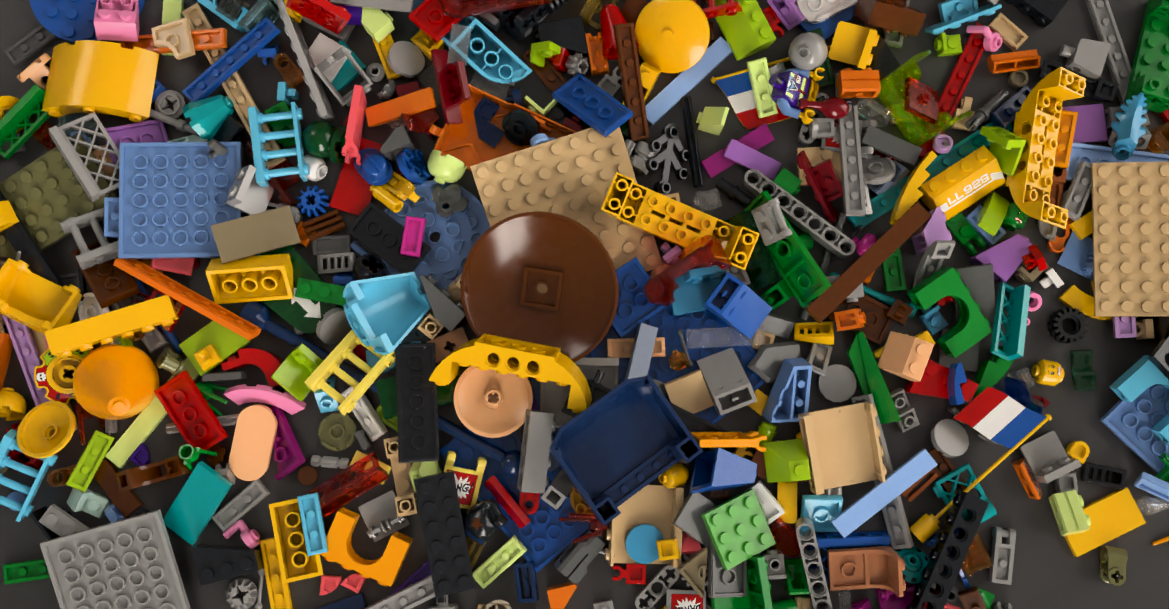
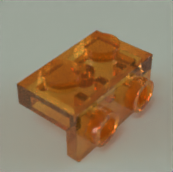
M977 532L961 567L962 571L967 572L969 577L973 576V573L993 566V562Z

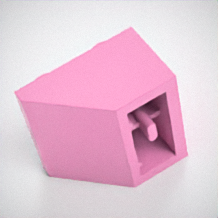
M97 0L94 15L97 40L138 42L140 31L138 0Z

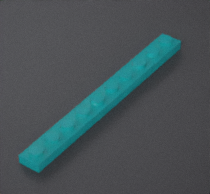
M991 121L990 123H988V124L985 125V126H996V125ZM1010 123L1004 129L1011 132L1014 128ZM981 129L954 145L948 153L937 156L925 169L930 176L922 184L981 146L988 147L991 145V142L986 140L987 137L980 134ZM910 175L903 178L889 190L870 200L872 214L847 216L855 230L858 225L864 227L894 208L902 187Z

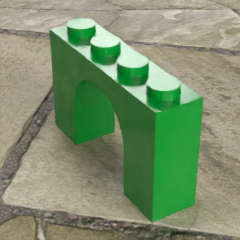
M944 266L909 290L907 294L915 307L926 310L946 296H951L956 300L960 308L959 320L951 330L936 340L946 356L956 358L990 334L992 330L989 327L988 319L981 314L979 304L970 296L969 288L962 283L960 273L953 267Z

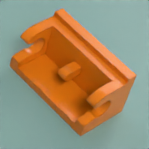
M598 32L597 36H592L591 33L585 34L591 77L610 74L607 58L604 59L602 54L601 32Z

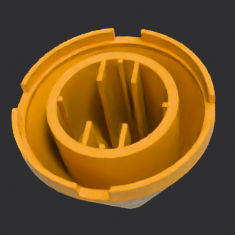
M109 344L94 349L79 362L73 378V390L79 404L90 414L107 420H122L141 413L156 396L154 391L159 388V375L155 363L148 354L131 345Z

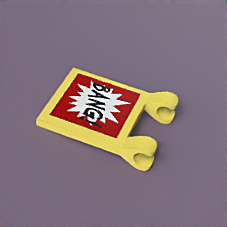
M448 451L443 472L453 470L460 508L470 509L477 502L487 461L484 457H479L476 470L453 466L456 454L454 451Z

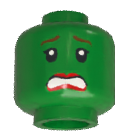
M1009 203L1006 216L1001 225L1008 230L1016 231V229L1024 227L1029 216L1022 212L1015 203Z

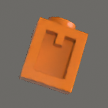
M861 308L834 312L837 332L863 328L864 323H866V316L864 312H861Z

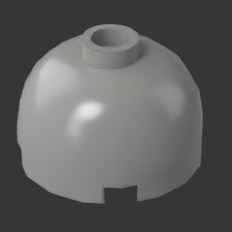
M813 32L802 33L795 37L788 50L792 65L802 70H815L820 67L828 54L824 38Z

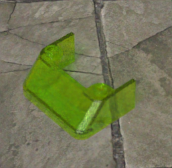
M930 49L916 54L881 80V90L878 94L879 99L907 142L918 147L972 114L969 110L954 119L947 112H940L933 116L914 87V84L920 80L922 75L917 63L932 53Z

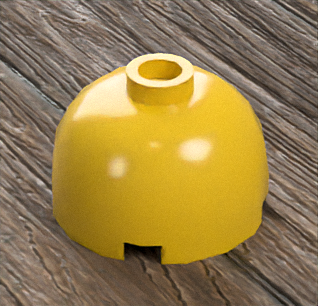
M1 388L0 417L6 418L5 421L22 420L27 411L24 397L15 392L13 388Z

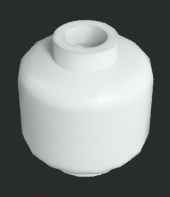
M311 154L305 155V163H308L310 170L307 179L314 182L323 179L328 170L326 162L322 158H317Z

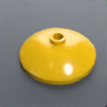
M59 401L44 402L31 409L24 416L17 430L16 439L19 449L25 455L37 459L50 457L62 450L70 441L75 430L76 419L74 412L69 406Z

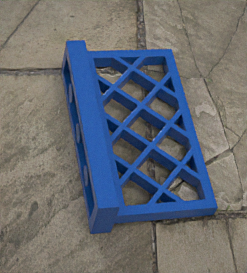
M884 530L856 531L850 533L845 538L839 532L815 533L818 547L826 551L821 558L822 563L827 559L826 548L833 550L836 548L846 549L845 547L888 546L890 544V536ZM809 545V550H812L814 546ZM817 564L809 565V568L816 569L818 567ZM823 565V568L827 571L825 577L828 583V568Z

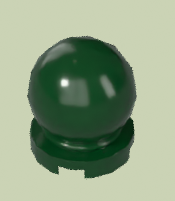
M314 121L304 129L302 136L303 146L309 154L317 158L330 157V161L333 163H343L345 156L341 152L346 141L347 127L341 125L336 128L327 121Z

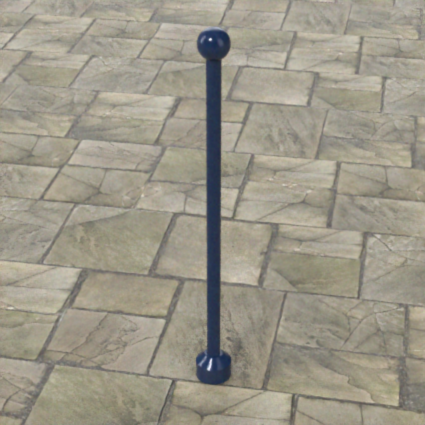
M259 301L248 302L239 315L260 327L261 331L266 330L294 347L303 343L323 361L330 354L272 321L269 307ZM345 361L340 364L339 368L359 383L367 375ZM374 381L373 384L369 387V389L378 394L376 383ZM438 414L439 429L499 462L502 471L506 475H518L520 452H504Z

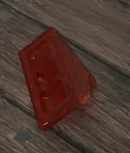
M779 517L769 527L776 542L774 545L780 554L796 557L800 553L796 531Z

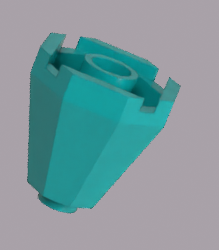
M220 94L188 103L183 107V115L185 118L190 117L192 120L189 122L190 126L202 139L210 141L227 116L233 114L234 103L228 96L224 97Z

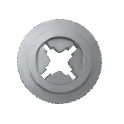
M167 90L156 98L155 110L172 118H179L183 113V107L186 103L184 97L179 92ZM167 100H169L172 103H175L173 105L174 111L170 108H167L169 107V102Z
M247 578L234 580L229 584L225 592L227 596L226 601L229 602L230 607L235 609L250 608L258 597L256 585ZM239 589L241 592L248 591V593L245 596H243L244 600H242L241 597L235 598L236 594L239 593Z

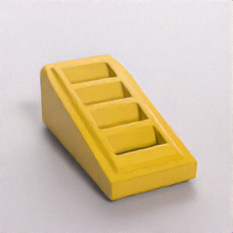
M833 322L795 323L794 340L834 345Z

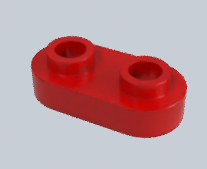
M520 491L519 507L526 515L534 514L537 511L540 493ZM528 500L533 503V506L530 508L525 504Z

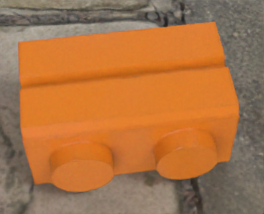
M845 68L840 70L836 79L838 98H876L881 90L879 70H872V68L861 70Z

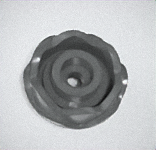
M386 79L385 84L376 93L379 99L389 100L396 91L395 81L393 79Z

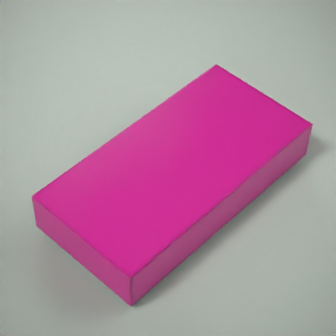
M406 216L400 251L401 255L421 256L426 225L425 218Z

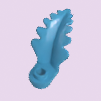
M1143 92L1132 95L1133 99H1127L1126 103L1128 105L1122 104L1120 106L1124 112L1115 113L1119 121L1111 123L1112 129L1117 134V140L1112 147V155L1118 160L1128 159L1138 145V139L1146 134V129L1141 127L1142 124L1147 122V118L1141 116L1147 113V109H1143L1147 106V102H1144L1147 98L1144 97Z

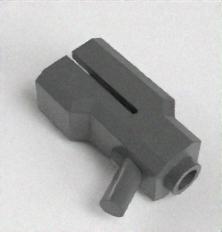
M589 529L582 538H575L554 563V566L577 585L586 575L587 566L598 554L605 555V548L607 547H604L605 543L602 541L604 537L597 530L592 532Z

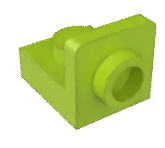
M945 32L940 33L934 41V49L937 50V56L960 55L962 53L960 34L946 35Z
M551 41L531 43L530 62L539 67H544L545 58H551L552 55L560 54L561 47Z

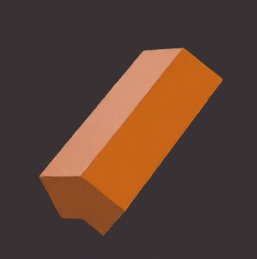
M1037 49L994 54L990 55L986 60L988 70L995 74L1039 68L1041 56L1038 55Z

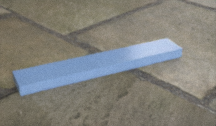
M719 37L706 50L697 64L680 73L645 106L647 121L652 126L732 53L729 44L722 37Z
M923 448L885 478L886 482L877 484L831 520V523L842 537L845 538L938 464L927 450Z

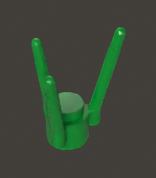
M202 382L196 383L205 400L213 398L224 404L227 403V400L213 394V389L225 391L228 387L214 385L209 382L206 384ZM207 402L214 413L218 416H223L218 409Z

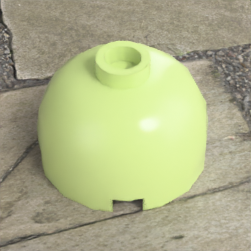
M432 150L427 165L430 174L434 176V181L444 185L445 182L454 183L461 179L467 166H464L465 163L449 154L440 155L442 151Z

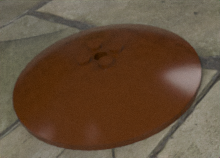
M533 211L519 213L499 221L476 241L463 267L461 277L462 305L466 318L478 338L485 333L561 348V353L569 357L573 362H576L589 354L603 340L613 323L617 311L619 298L618 278L608 251L588 228L561 214ZM539 283L547 286L546 293H540L537 290Z

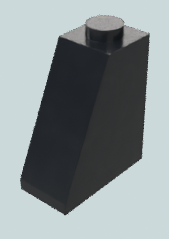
M582 16L537 24L538 30L535 31L536 42L551 41L562 48H566L571 56H575V53H580L588 58Z

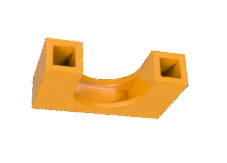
M342 507L337 511L326 537L328 552L321 553L320 555L324 556V559L329 562L341 564L344 569L355 570L364 578H372L377 580V583L382 586L391 587L396 581L413 538L395 531L391 535L382 557L374 560L364 559L354 551L351 541L360 514Z

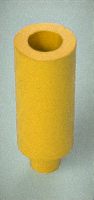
M382 185L370 186L373 197L394 213H398L403 208L404 202Z

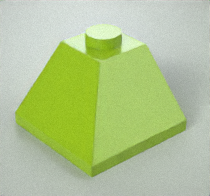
M801 438L762 443V446L766 447V452H763L767 483L811 479L809 460Z

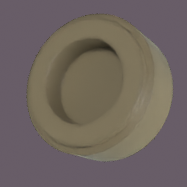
M1025 70L1012 71L1008 75V84L1014 89H1020L1028 83L1029 76Z

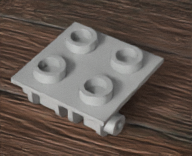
M393 489L358 507L368 528L367 534L369 538H373L374 542L410 525L406 516L398 517L394 499L396 495Z

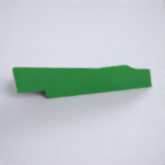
M857 330L854 333L853 342L848 347L846 353L862 395L873 394L880 424L900 421L901 418L864 332Z

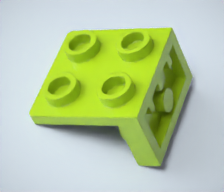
M982 126L980 134L987 137L986 140L991 142L989 151L997 158L1002 172L1008 176H1013L1026 140L1002 127Z
M302 343L291 351L272 374L271 378L301 402L311 391L304 382L323 360Z

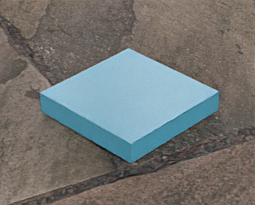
M802 495L800 518H810L815 532H838L831 523V520L842 513V495ZM802 526L800 528V530L803 532H806L810 529V527L808 526Z

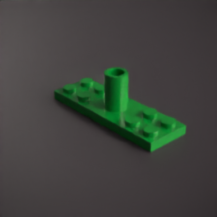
M768 191L761 192L740 214L750 230L759 234L760 232L751 211L772 200ZM784 216L789 229L791 228L793 234L769 246L764 245L762 237L759 235L758 242L802 308H804L832 285L809 253L814 245L812 237L807 233L797 235Z
M754 555L747 559L750 609H797V605L792 598L776 602L771 601V584L767 576L768 564L765 557Z

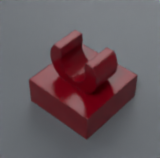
M576 115L573 116L572 120L566 117L562 125L574 131H582V126L580 125L582 120Z

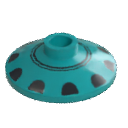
M915 546L912 548L895 549L894 551L897 552L905 563V571H902L905 582L911 584L920 583L921 572L924 567H927L929 562L926 554Z

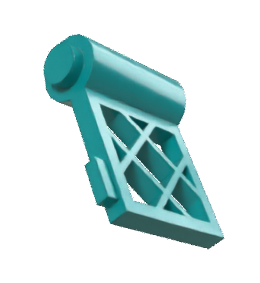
M965 463L933 481L935 486L932 489L937 498L941 497L947 506L953 500V496H955L957 483L965 485L967 488L977 478L970 465ZM965 470L969 475L967 483L958 481L960 473ZM947 480L952 481L951 492H945L940 484ZM978 483L973 487L976 488L979 494L978 498L989 503L981 521L983 523L997 515V512ZM966 509L962 512L963 519L967 516Z

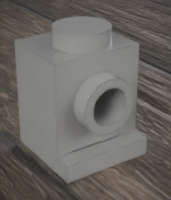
M767 549L765 553H761V556L765 557L768 564V580L786 578L784 554L778 551V549ZM773 561L778 562V565L775 568L771 566Z

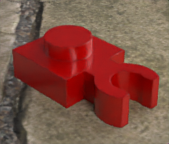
M771 6L762 9L773 33L777 32L781 38L784 35L783 29L778 26L781 20Z
M626 563V568H622L620 565L612 566V569L620 571L618 576H612V580L619 581L622 578H626V584H645L646 564Z

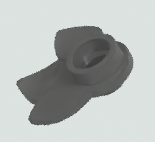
M451 184L446 189L437 185L433 189L432 200L436 204V211L440 216L447 218L453 215L454 212H462L467 208L469 200L461 197L462 189L459 184ZM449 206L448 209H443L442 207Z

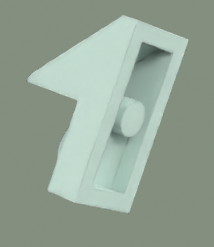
M73 488L66 503L74 512L84 511L95 517L103 518L105 515L104 509L109 506L111 499L89 489L83 492Z

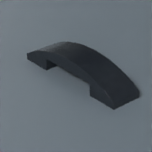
M1044 60L1038 78L1042 80L1049 73L1059 67H1063V65ZM1082 76L1086 78V87L1082 98L1113 102L1119 84L1102 78L1094 80Z

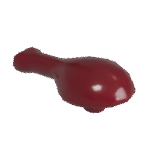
M831 97L821 102L800 98L798 105L799 109H817L830 119H841L847 116L850 110L848 103L837 97Z

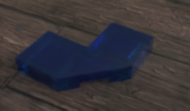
M483 96L473 111L478 137L495 149L505 135L504 131L490 123L500 109V106Z

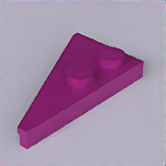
M271 405L272 413L276 416L278 422L273 445L274 461H278V474H275V479L282 480L303 464L305 458L283 409Z

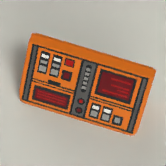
M1025 458L1013 462L1012 465L1028 497L1036 500L1041 499L1042 490Z

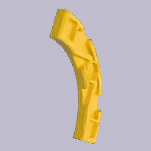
M1071 285L1058 298L1069 308L1078 309V312H1083L1084 315L1091 318L1112 321V317L1094 316V297L1084 293L1075 285Z

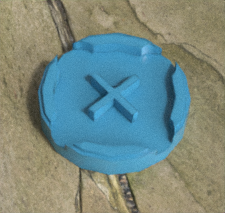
M647 523L637 524L626 535L625 549L630 558L635 562L642 564L652 563L659 558L656 541L664 538L661 532L653 525Z

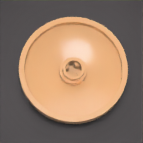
M472 365L462 373L454 390V407L460 421L473 433L487 438L504 437L518 430L525 423L526 409L531 410L533 403V392L528 378H519L513 373L499 374L497 370L492 369L487 371L479 370L477 366Z

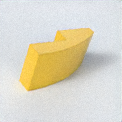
M798 481L778 482L777 501L784 508L785 513L777 518V523H796Z

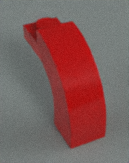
M255 348L237 350L239 357L238 355L227 358V362L221 363L223 371L229 372L248 365H256L264 372L270 387H281L271 376L282 364L283 360L269 351Z

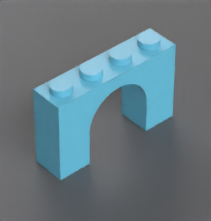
M1144 355L1109 386L1122 401L1132 403L1147 388L1156 384L1162 385L1169 392V379L1148 359L1149 355ZM1169 413L1151 429L1167 445H1169Z

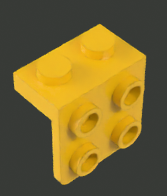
M840 21L837 24L828 57L832 60L865 69L866 65L870 66L873 54L870 53L872 47L877 46L880 35H877V30Z

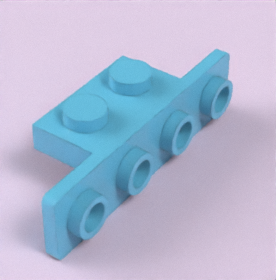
M947 0L938 4L941 22L925 28V32L939 35L945 29L958 28L961 26V23L966 21H976L979 16L992 15L996 13L995 10L1002 8V5L996 3L994 6L990 3L978 7L977 0Z

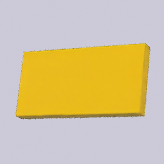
M1125 487L1082 507L1084 514H1087L1090 518V529L1083 533L1066 535L1064 537L1073 555L1079 557L1146 522L1128 487Z

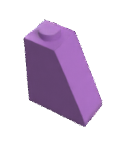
M1017 234L971 257L969 261L974 265L993 264L994 280L998 283L1007 282L1023 261L1022 256L1029 253L1028 247L1033 244L1030 243L1026 236Z

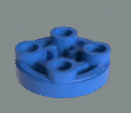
M403 149L396 157L400 171L412 183L423 184L431 176L428 166L423 160V153L418 149L415 151Z

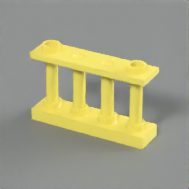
M352 329L304 383L314 393L322 389L340 403L337 409L345 416L347 412L350 413L355 408L356 402L380 374L395 362L396 354L394 351L387 355L375 353V348L365 346ZM361 344L380 358L373 368L353 353V349L357 345ZM344 359L350 360L367 373L360 383L339 368ZM331 374L337 375L354 389L346 398L326 383L327 378Z

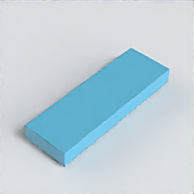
M318 492L297 496L307 556L328 552Z

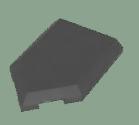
M797 341L761 345L747 367L758 374L766 383H774L784 359L801 358L799 343Z

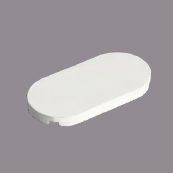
M796 0L795 5L805 17L804 21L817 24L857 4L858 0Z

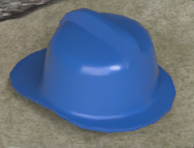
M365 148L360 150L361 165H357V158L354 157L353 164L355 169L369 184L381 186L391 179L393 168L385 156L377 149Z

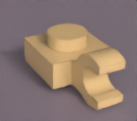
M965 96L960 101V109H955L952 122L953 129L970 132V129L973 127L972 125L967 129L965 125L966 121L975 113V111H970L973 101L972 97Z

